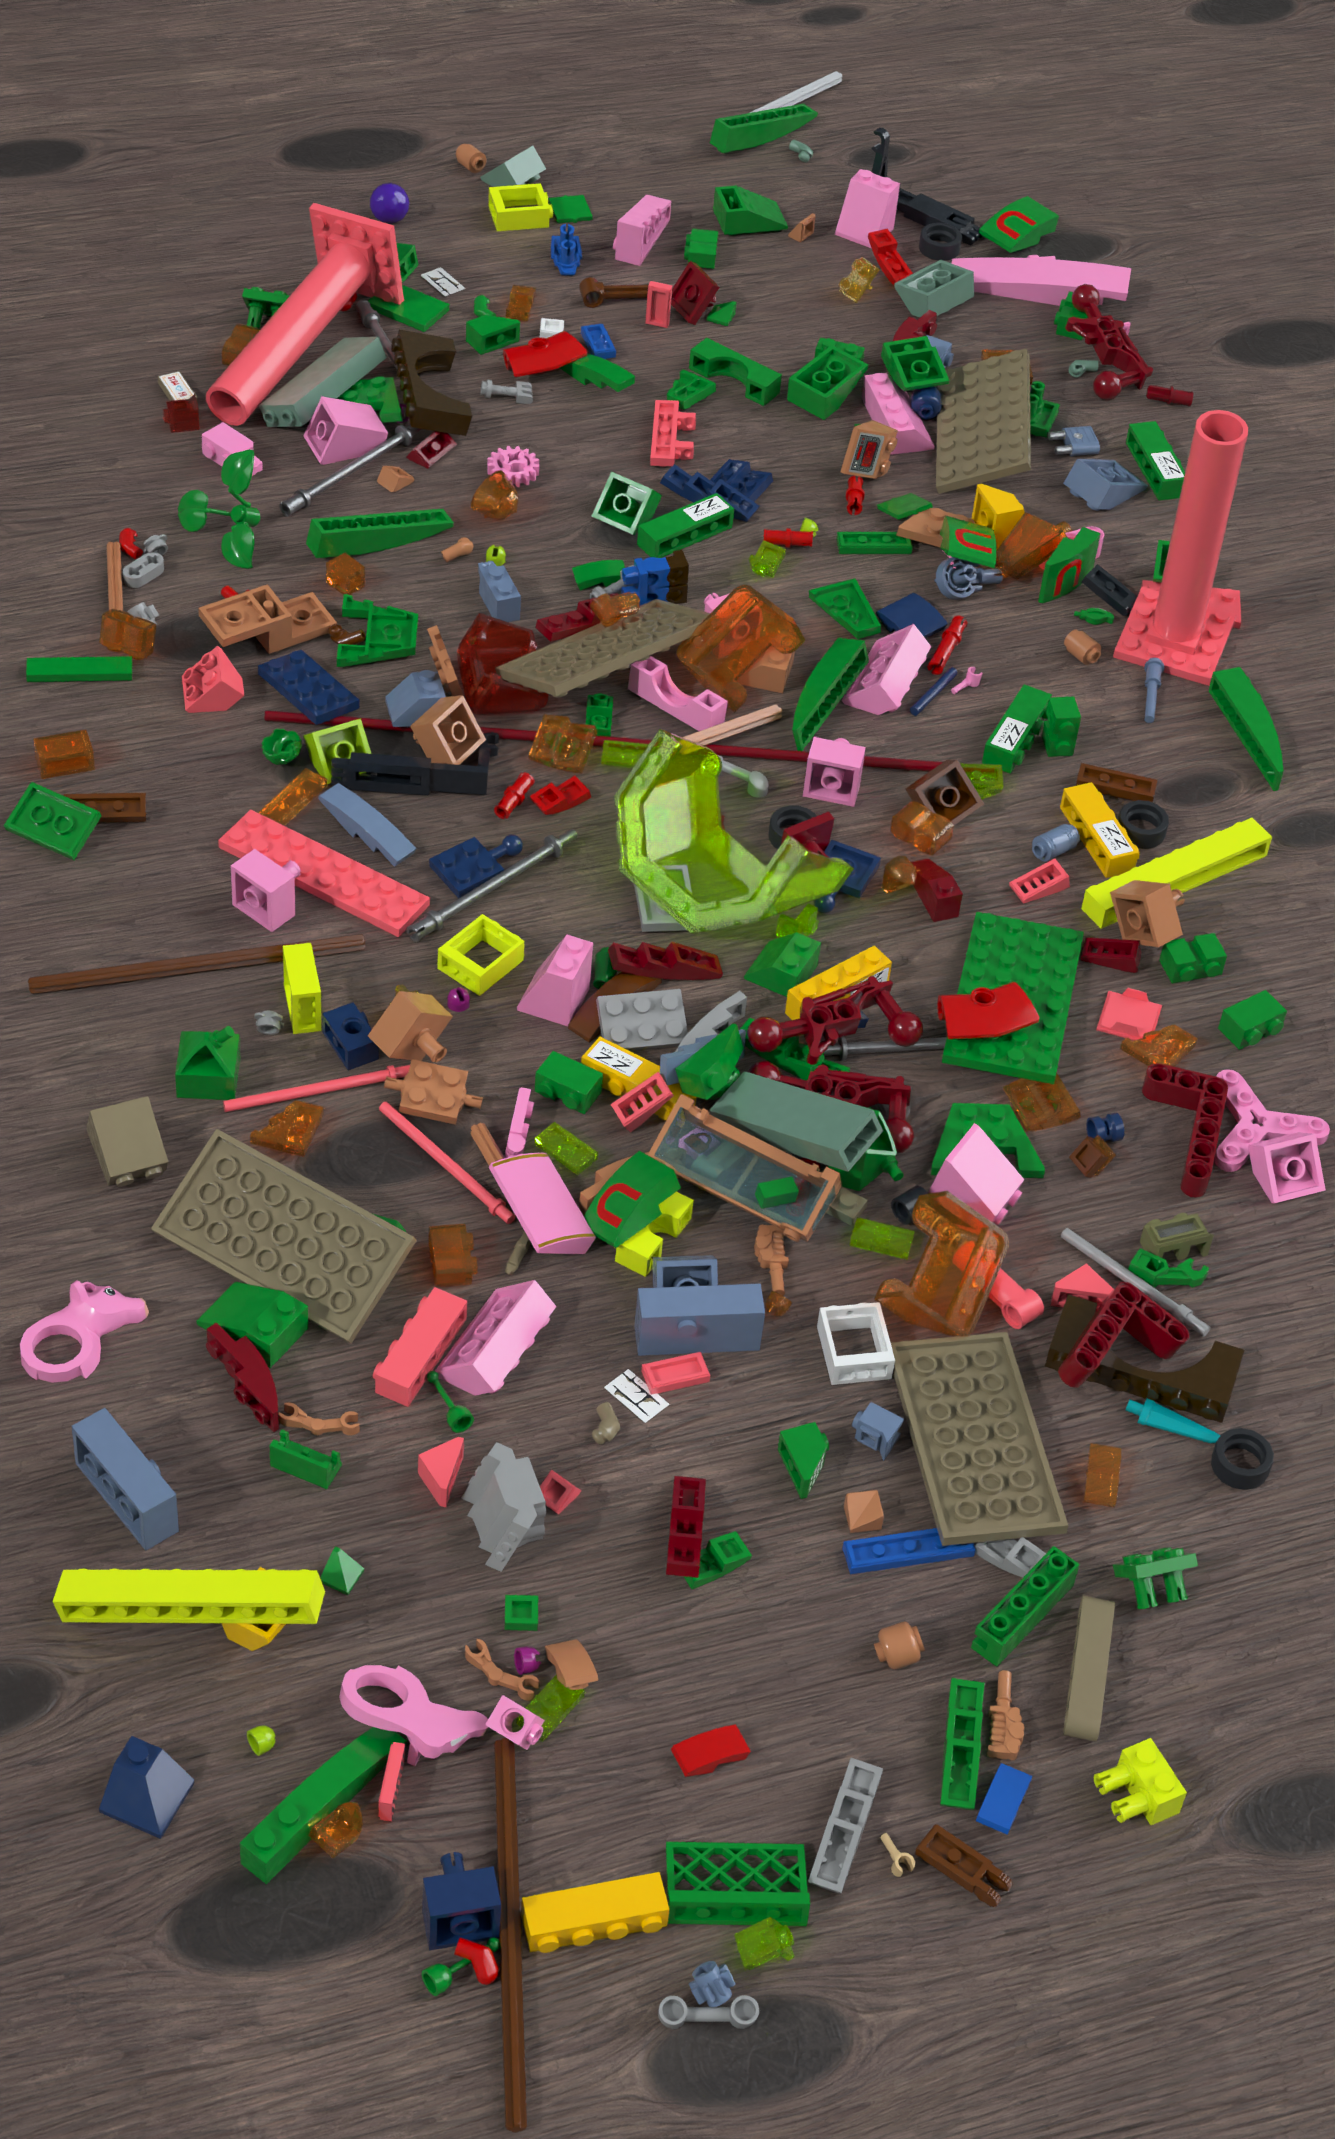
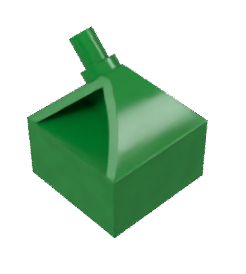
M230 1026L213 1032L181 1031L175 1072L177 1098L235 1099L240 1065V1035L234 1034V1030Z
M874 1110L883 1132L849 1171H844L828 1165V1168L840 1173L841 1187L860 1191L883 1172L889 1173L894 1181H899L904 1176L897 1166V1151L890 1130L878 1110Z

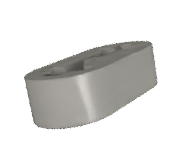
M151 552L144 554L123 569L124 584L130 588H139L164 572L163 556Z

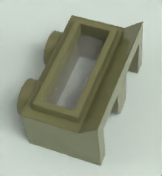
M1180 1213L1171 1220L1161 1222L1160 1219H1154L1149 1221L1143 1227L1140 1243L1145 1251L1161 1258L1164 1252L1174 1250L1176 1258L1183 1260L1188 1256L1192 1245L1197 1246L1202 1257L1208 1256L1214 1234L1208 1233L1197 1213L1192 1215Z

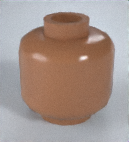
M905 1621L881 1629L878 1633L879 1642L874 1644L880 1663L886 1661L893 1670L917 1663L921 1658L920 1652L925 1651L917 1627H911Z

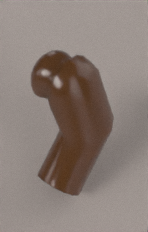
M334 624L329 628L331 639L336 644L356 645L366 641V635L362 629L349 633L342 629L339 624Z

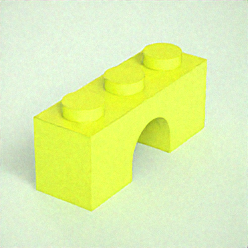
M675 1192L658 1206L662 1215L617 1247L615 1262L646 1277L653 1269L652 1257H661L663 1238L654 1233H667L677 1238L692 1218L694 1200Z

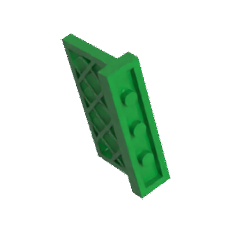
M666 1842L667 1902L670 1909L668 1924L807 1926L810 1894L807 1890L804 1844ZM674 1854H688L694 1860L684 1868L674 1860ZM712 1855H723L729 1861L718 1868L708 1858ZM747 1855H756L763 1862L753 1869L743 1859ZM781 1856H797V1863L790 1869H787L777 1860ZM700 1865L712 1874L703 1882L691 1873ZM734 1866L747 1874L738 1883L726 1874ZM769 1866L782 1875L773 1883L761 1875ZM685 1879L695 1889L675 1890V1885ZM719 1879L730 1889L728 1891H713L709 1887ZM754 1880L765 1890L763 1892H750L744 1887ZM789 1881L799 1889V1892H783L779 1888Z

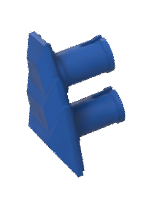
M563 224L560 227V236H552L551 259L554 260V264L558 267L561 275H575L577 267H580V260H582L579 236H574L575 229L570 224H568V231H566V224Z

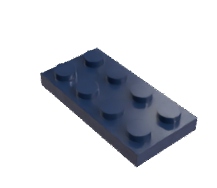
M303 650L294 651L288 655L258 665V674L315 725L360 709V700Z

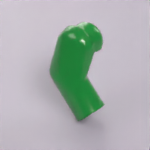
M479 295L475 298L474 314L476 316H496L494 312L487 309V304L490 303L487 297Z

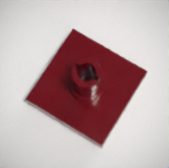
M690 261L672 288L671 305L688 323L696 325L705 309L713 306L710 302H716L715 294L720 287L695 262Z
M829 811L784 829L777 866L782 872L809 861L814 864L817 870H821V866L824 869L829 865L831 859L824 851L829 845L835 819Z

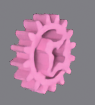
M507 446L506 450L498 448V453L492 452L491 457H488L487 473L491 475V480L498 479L499 485L503 483L507 484V487H510L512 484L520 487V483L529 485V480L535 481L536 476H539V459L535 458V453L528 454L529 449L527 448L521 450L519 446L515 449Z

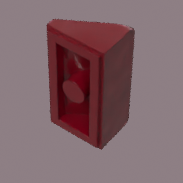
M435 431L417 445L406 458L428 469L453 449L457 443L448 433Z

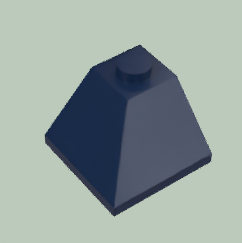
M131 1736L114 1763L99 1812L161 1839L195 1782L163 1749Z

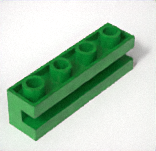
M1053 1546L976 1626L974 1634L977 1637L972 1641L971 1649L998 1667L1074 1586L1080 1564Z

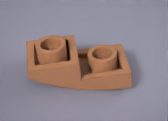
M577 1639L545 1646L547 1659L556 1667L557 1680L565 1687H569L571 1690H578L588 1687L590 1682L598 1681L596 1669L587 1651Z

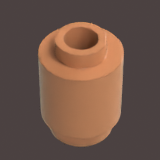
M462 144L457 148V161L469 171L478 173L485 167L486 156L471 144Z
M1073 630L1066 636L1064 645L1067 651L1084 665L1095 663L1100 658L1101 645L1084 631Z

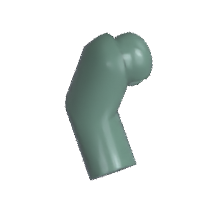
M794 139L791 141L789 149L799 153L798 157L802 162H808L813 156V151L810 147Z
M1075 360L1069 366V374L1072 377H1080L1085 372H1097L1098 360Z

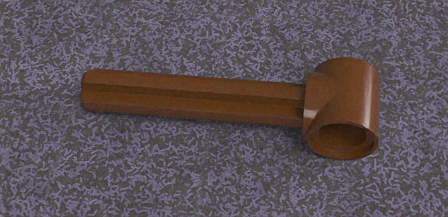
M589 277L581 281L579 290L584 304L589 308H595L601 305L604 299L647 298L649 284L604 286L603 282H598L595 278Z

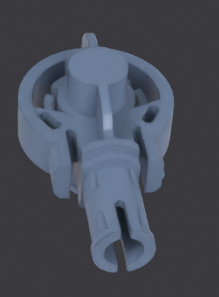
M951 557L940 563L934 581L944 596L952 600H959L970 596L973 592L982 590L983 587L980 584H1000L1003 576H996V574L1002 573L1000 568L975 569L980 564Z

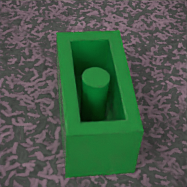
M791 1176L758 1183L755 1196L761 1209L796 1202L799 1190Z

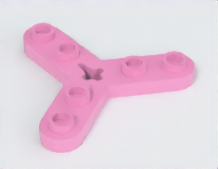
M1222 1070L1217 1074L1216 1077L1222 1078L1228 1085L1225 1105L1238 1122L1216 1150L1214 1162L1221 1170L1226 1172L1238 1171L1250 1158L1248 1145L1264 1141L1265 1139L1269 1140L1302 1132L1315 1134L1317 1145H1322L1327 1141L1330 1128L1323 1119L1313 1116L1267 1111L1238 1072Z

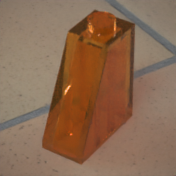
M1025 512L996 551V568L1002 571L1000 575L1004 577L1010 576L1018 580L1048 560L1062 539L1067 537L1064 530Z

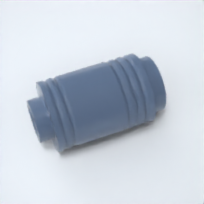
M1062 824L1035 837L1032 842V851L1041 861H1049L1075 848L1080 840L1079 832L1071 824Z

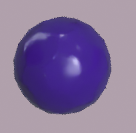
M385 183L373 191L370 197V208L375 218L387 224L396 223L406 216L409 210V198L402 187L393 183Z

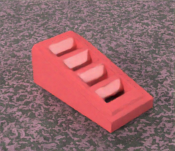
M1053 859L1009 882V886L1024 904L1063 891L1070 887L1069 875L1057 860ZM1031 883H1035L1037 888L1034 889L1031 886ZM1025 886L1029 892L1024 893L1020 887Z
M657 1072L613 1102L611 1106L623 1126L631 1133L674 1095L661 1074ZM656 1084L662 1092L659 1096L653 1090ZM647 1092L653 1099L649 1103L644 1096ZM638 1100H640L643 1105V1107L640 1109L636 1105V1102ZM630 1107L634 1111L632 1115H629L627 1111Z

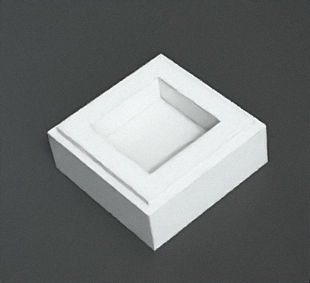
M541 318V338H548L564 331V320Z

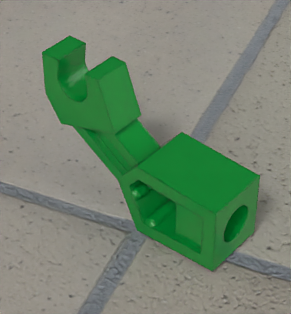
M1140 1248L1130 1262L1128 1270L1152 1287L1158 1285H1189L1193 1288L1203 1283L1208 1275L1209 1267L1203 1265L1200 1271H1195L1192 1269L1194 1260L1191 1258L1179 1264L1177 1268L1168 1267L1166 1259Z

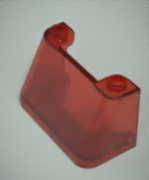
M482 613L478 614L461 640L457 650L465 699L472 713L491 715L536 712L546 706L548 693L525 688L520 684L509 683L507 680L502 679L501 675L496 674L495 669L498 666L536 651L537 643L535 642L533 630Z

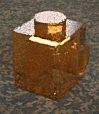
M343 553L326 562V582L341 594L351 595L365 587V567L347 553Z

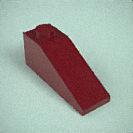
M929 858L903 864L904 870L933 922L959 917L963 893L950 873Z

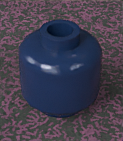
M934 386L915 389L911 395L912 410L923 420L935 418L941 410L940 391Z

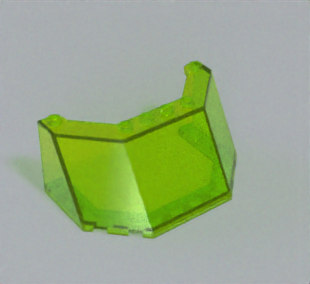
M659 729L614 795L619 819L616 822L617 844L620 845L621 859H618L619 871L692 934L762 921L837 892L854 869L843 859L828 858L807 850L790 836H787L766 866L721 827L718 775L722 769L721 758L710 748ZM687 865L692 892L685 887L682 871L665 869L663 866Z

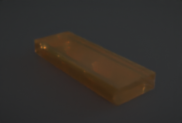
M305 768L258 813L285 826L328 786L327 778Z

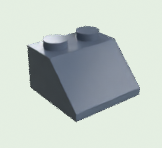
M423 670L411 673L385 696L393 727L411 726L440 698L446 697L438 672Z
M713 1255L652 1257L653 1288L718 1285L717 1259Z

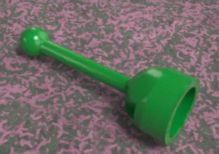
M430 1371L427 1374L428 1382L435 1385L449 1407L446 1415L448 1425L455 1433L466 1431L474 1422L473 1415L465 1406L454 1405L439 1382V1374L436 1371Z
M495 1937L490 1938L485 1946L489 1947L492 1952H496L500 1949V1940ZM464 1958L450 1967L438 1963L422 1970V1980L428 1991L433 1996H438L451 1986L452 1974L470 1964L471 1960Z

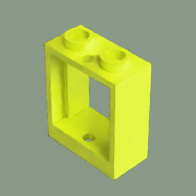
M541 183L489 187L488 207L497 231L549 227V219L553 218V208L551 204H548V194L543 191ZM538 205V206H532V207H519V208H506V209H505V207H511V206Z
M482 914L438 949L437 969L480 996L524 961L525 941L518 935L500 926L496 921ZM481 941L486 942L502 953L499 958L485 969L464 956Z
M311 943L283 946L284 989L293 1034L321 1031V990Z

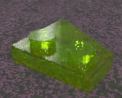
M960 763L982 800L1002 792V765Z

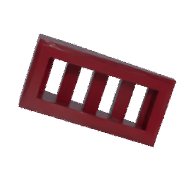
M1085 937L1081 961L1125 972L1137 973L1141 959L1140 940ZM1093 948L1098 949L1097 953H1092Z

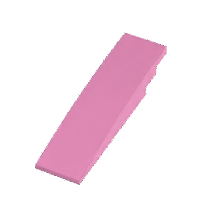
M956 258L952 259L951 263L974 272V292L1060 306L1062 299L1066 300L1069 291L1074 292L1078 286L1083 284L1093 285L1099 291V305L1103 304L1104 298L1126 301L1131 268L1054 259Z

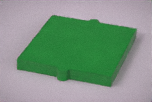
M564 195V197L548 198L557 223H577L579 221L593 220L584 195Z
M913 493L892 498V500L877 505L878 510L898 520L933 508L931 502Z

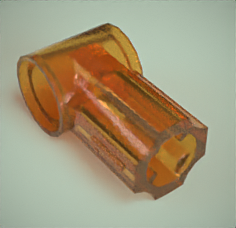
M626 592L612 597L605 593L593 600L590 607L603 627L606 628L612 626L621 618L637 614L640 610V599L636 593Z

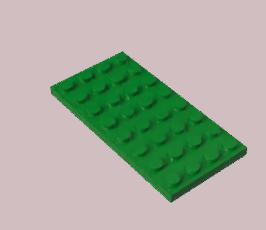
M976 912L957 995L971 994L974 989L980 987L994 989L1011 982H1016L1026 993L1040 1018L1036 1024L999 1037L947 1038L942 1063L1054 1084L1084 932L1024 921L1017 918Z

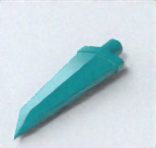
M1146 1398L1145 1404L1129 1399L1125 1410L1140 1416L1137 1423L1141 1425L1151 1426L1206 1443H1216L1221 1436Z

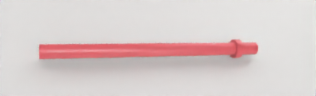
M391 1065L387 1066L385 1070L223 1101L224 1111L230 1112L384 1082L386 1076L395 1079L404 1078L409 1072L410 1065L395 1068Z
M383 1102L380 1105V1112L489 1207V1212L493 1216L498 1215L507 1224H511L515 1220V1214L505 1207L506 1203L501 1198L496 1199L388 1102Z

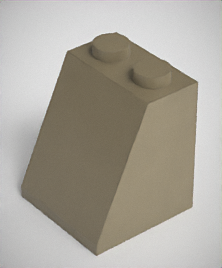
M148 1096L90 1111L87 1132L108 1186L116 1184L118 1187L126 1186L133 1183L136 1178L145 1176L146 1179H153L161 1176L163 1171H166L168 1159Z

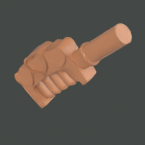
M759 1225L754 1245V1254L758 1257L760 1267L770 1268L769 1273L771 1275L773 1296L782 1297L785 1294L784 1271L782 1268H787L789 1262L788 1257H785L784 1230L774 1225Z
M1006 1670L998 1673L997 1706H990L989 1717L992 1720L990 1725L992 1728L990 1729L991 1743L988 1745L987 1757L1016 1760L1020 1745L1023 1742L1025 1727L1021 1722L1020 1709L1010 1707L1012 1702V1673Z

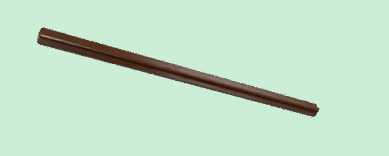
M363 934L43 975L30 977L28 985L30 993L37 994L283 961V946L311 943L314 957L355 952L365 949V939Z
M505 1737L501 1740H496L494 1743L498 1891L501 1900L500 1963L505 2128L512 2131V2133H518L527 2128L515 1745L513 1741Z

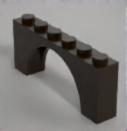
M399 329L397 338L392 340L391 351L395 355L394 364L398 368L397 377L400 378V390L403 391V403L406 404V417H409L411 427L466 436L472 419L470 404L452 399L435 391L418 376V373L429 370H451L456 353L453 339Z
M1068 1294L1048 1351L1045 1367L1058 1372L1059 1367L1096 1313L1097 1303ZM1215 1341L1210 1352L1197 1364L1175 1372H1153L1126 1363L1109 1349L1098 1368L1086 1381L1133 1394L1145 1400L1148 1398L1154 1402L1173 1407L1176 1410L1186 1411L1208 1420L1223 1423L1245 1350Z

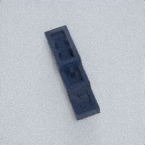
M675 464L660 481L662 485L693 503L717 493L734 508L733 518L748 522L760 507L722 479H719L715 484L699 472H696L692 477Z

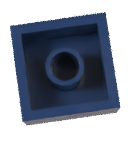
M453 1852L455 1861H453L452 1866L451 1855L447 1853L440 1859L444 1875L423 1878L422 1915L429 1951L457 1946L460 1937L476 1943L488 1941L493 1937L499 1939L501 1900L494 1866L465 1871L463 1855L459 1852Z

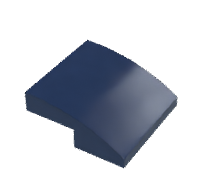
M731 459L710 479L715 484L719 479H722L753 502L773 482L772 473L751 470L750 462Z
M912 593L876 612V615L889 633L899 631L914 624L926 639L945 629L948 625L943 616L929 602L916 593Z

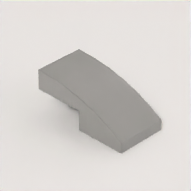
M1021 1537L1018 1542L1014 1539L978 1542L975 1546V1554L989 1563L1020 1577H1024L1046 1554L1024 1537Z

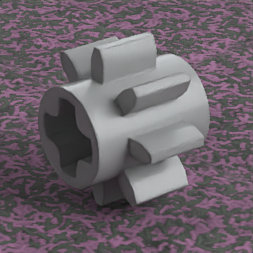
M142 602L127 611L130 617L125 621L131 631L138 629L140 634L157 625L154 619L159 614L153 605L147 607Z

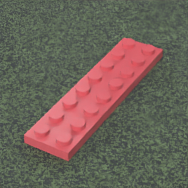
M253 810L248 811L218 840L220 849L240 859L253 849H256L281 867L290 860L294 861L301 870V875L295 878L296 887L397 937H400L407 930V927L430 906V897Z

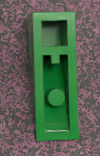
M732 1023L675 1068L682 1093L708 1100L727 1084L744 1049L737 1024Z

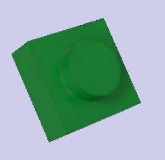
M505 1595L504 1630L538 1631V1596Z

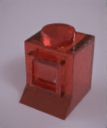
M195 394L188 400L182 399L166 402L167 409H163V419L165 424L169 423L171 433L200 430L199 408Z

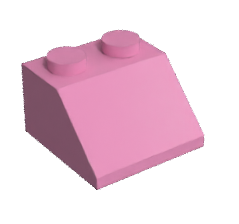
M1297 1132L1248 1145L1253 1174L1271 1203H1278L1325 1191L1315 1134Z

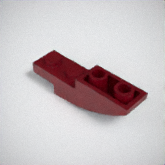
M928 310L918 320L909 316L896 331L893 341L927 335L932 336L937 328V313Z
M612 593L580 601L575 611L537 619L535 628L550 642L562 640L631 610L632 606L618 593Z
M217 1322L208 1327L206 1348L214 1359L218 1358L225 1365L229 1375L235 1379L234 1394L237 1400L242 1405L247 1404L260 1424H266L273 1432L279 1430L278 1397L275 1383L262 1355L247 1336L235 1342Z

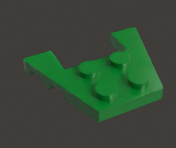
M379 376L373 379H360L336 398L371 405L374 410H381L379 415L382 423L403 420L393 377L384 378Z
M344 594L342 617L368 618L365 645L338 644L337 667L415 655L418 629L417 613L387 606V609L374 606L373 601L365 599L363 602L353 600L352 595Z
M952 1104L932 1163L931 1175L937 1176L945 1159L975 1123L985 1132L1002 1154L1015 1155L1016 1170L1023 1178H1044L1045 1167L1010 1104Z

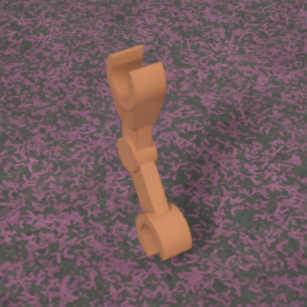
M288 1402L284 1403V1411L293 1415L286 1416L278 1412V1421L281 1425L305 1428L316 1436L336 1431H342L344 1434L352 1436L360 1432L359 1423L347 1424L349 1422H358V1413L353 1411L346 1412L341 1418L314 1419L307 1416L294 1403Z
M477 1639L476 1647L481 1651L478 1654L472 1653L469 1647L465 1646L466 1660L483 1671L491 1685H500L515 1690L523 1700H534L535 1692L524 1687L529 1685L538 1689L539 1680L537 1677L524 1675L520 1678L497 1668L492 1662L487 1645L483 1640Z

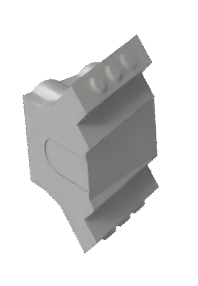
M496 1442L489 1454L481 1461V1466H478L475 1476H472L469 1486L461 1499L474 1504L467 1516L473 1519L481 1541L478 1547L492 1553L485 1565L502 1572L516 1548L528 1542L543 1539L545 1534L544 1517L546 1516V1501L529 1457L516 1459L511 1448Z

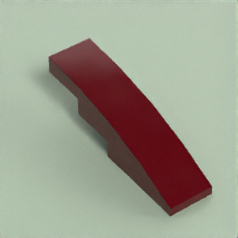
M613 942L608 949L613 970L638 976L675 980L720 979L723 976L717 955L675 942H671L666 949L642 942L637 949Z
M674 1476L666 1575L699 1577L706 1479Z

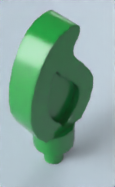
M1089 608L1087 610L1081 609L1080 612L1074 611V616H1078L1079 619L1086 620V622L1093 625L1105 622L1113 624L1114 615L1103 609Z

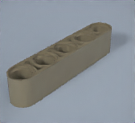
M1082 1595L1078 1612L1063 1735L1097 1742L1103 1710L1115 1610L1114 1601Z

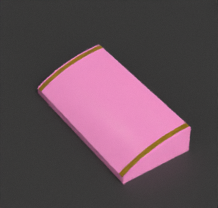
M547 1153L521 1154L490 1164L489 1169L537 1253L586 1254L596 1237Z

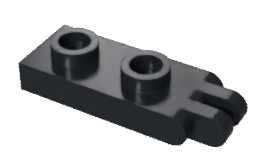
M1097 564L1084 577L1082 583L1122 616H1129L1137 596Z

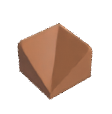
M872 1490L846 1494L844 1510L850 1533L881 1530L884 1514L878 1491Z

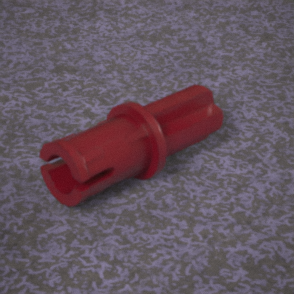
M1149 385L1146 392L1148 399L1167 402V405L1175 403L1188 407L1191 406L1194 395L1192 391L1177 390L1173 386L1166 388Z

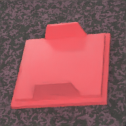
M1127 988L1122 994L1108 991L1096 1030L1151 1045L1162 1005L1149 1002L1147 993Z

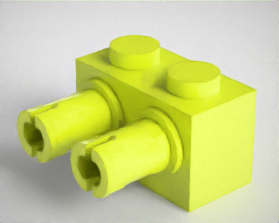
M1151 1738L1123 1749L1117 1766L1094 1775L1095 1786L1097 1788L1103 1786L1099 1789L1102 1795L1124 1785L1131 1794L1111 1803L1114 1816L1121 1814L1116 1818L1120 1823L1143 1813L1149 1824L1154 1825L1179 1814L1187 1794Z

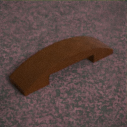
M626 972L619 973L599 988L586 1001L568 1024V1029L590 1043L601 1034L596 1003L598 996L651 992L662 983V979L638 976Z

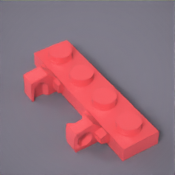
M655 400L650 466H673L675 459H693L694 442L678 441L676 439L677 429H682L683 431L695 430L696 413L680 412L679 401Z

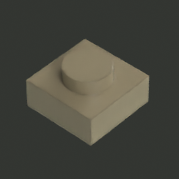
M842 1187L827 1210V1214L853 1226L867 1208L868 1200Z

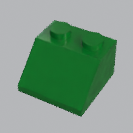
M611 471L592 517L635 535L638 532V525L652 519L662 495L651 488Z
M797 932L771 940L746 972L744 979L787 997L788 990L807 981L818 966L821 942Z

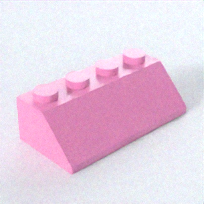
M887 373L864 375L862 400L871 419L898 430L896 435L898 439L894 451L891 452V455L934 450L935 446L921 418L911 408V399L907 391L902 390Z
M914 624L876 640L868 654L869 663L842 699L845 705L876 715L887 711L890 713L894 712L901 706L903 696L910 690L909 686L918 675V670L921 664L926 661V655L931 648Z
M535 1280L495 1289L435 1370L439 1374V1379L475 1396L497 1392L503 1386V1380L507 1374L519 1364V1358L523 1352L532 1346L538 1331L550 1321L549 1316L556 1308V1305Z

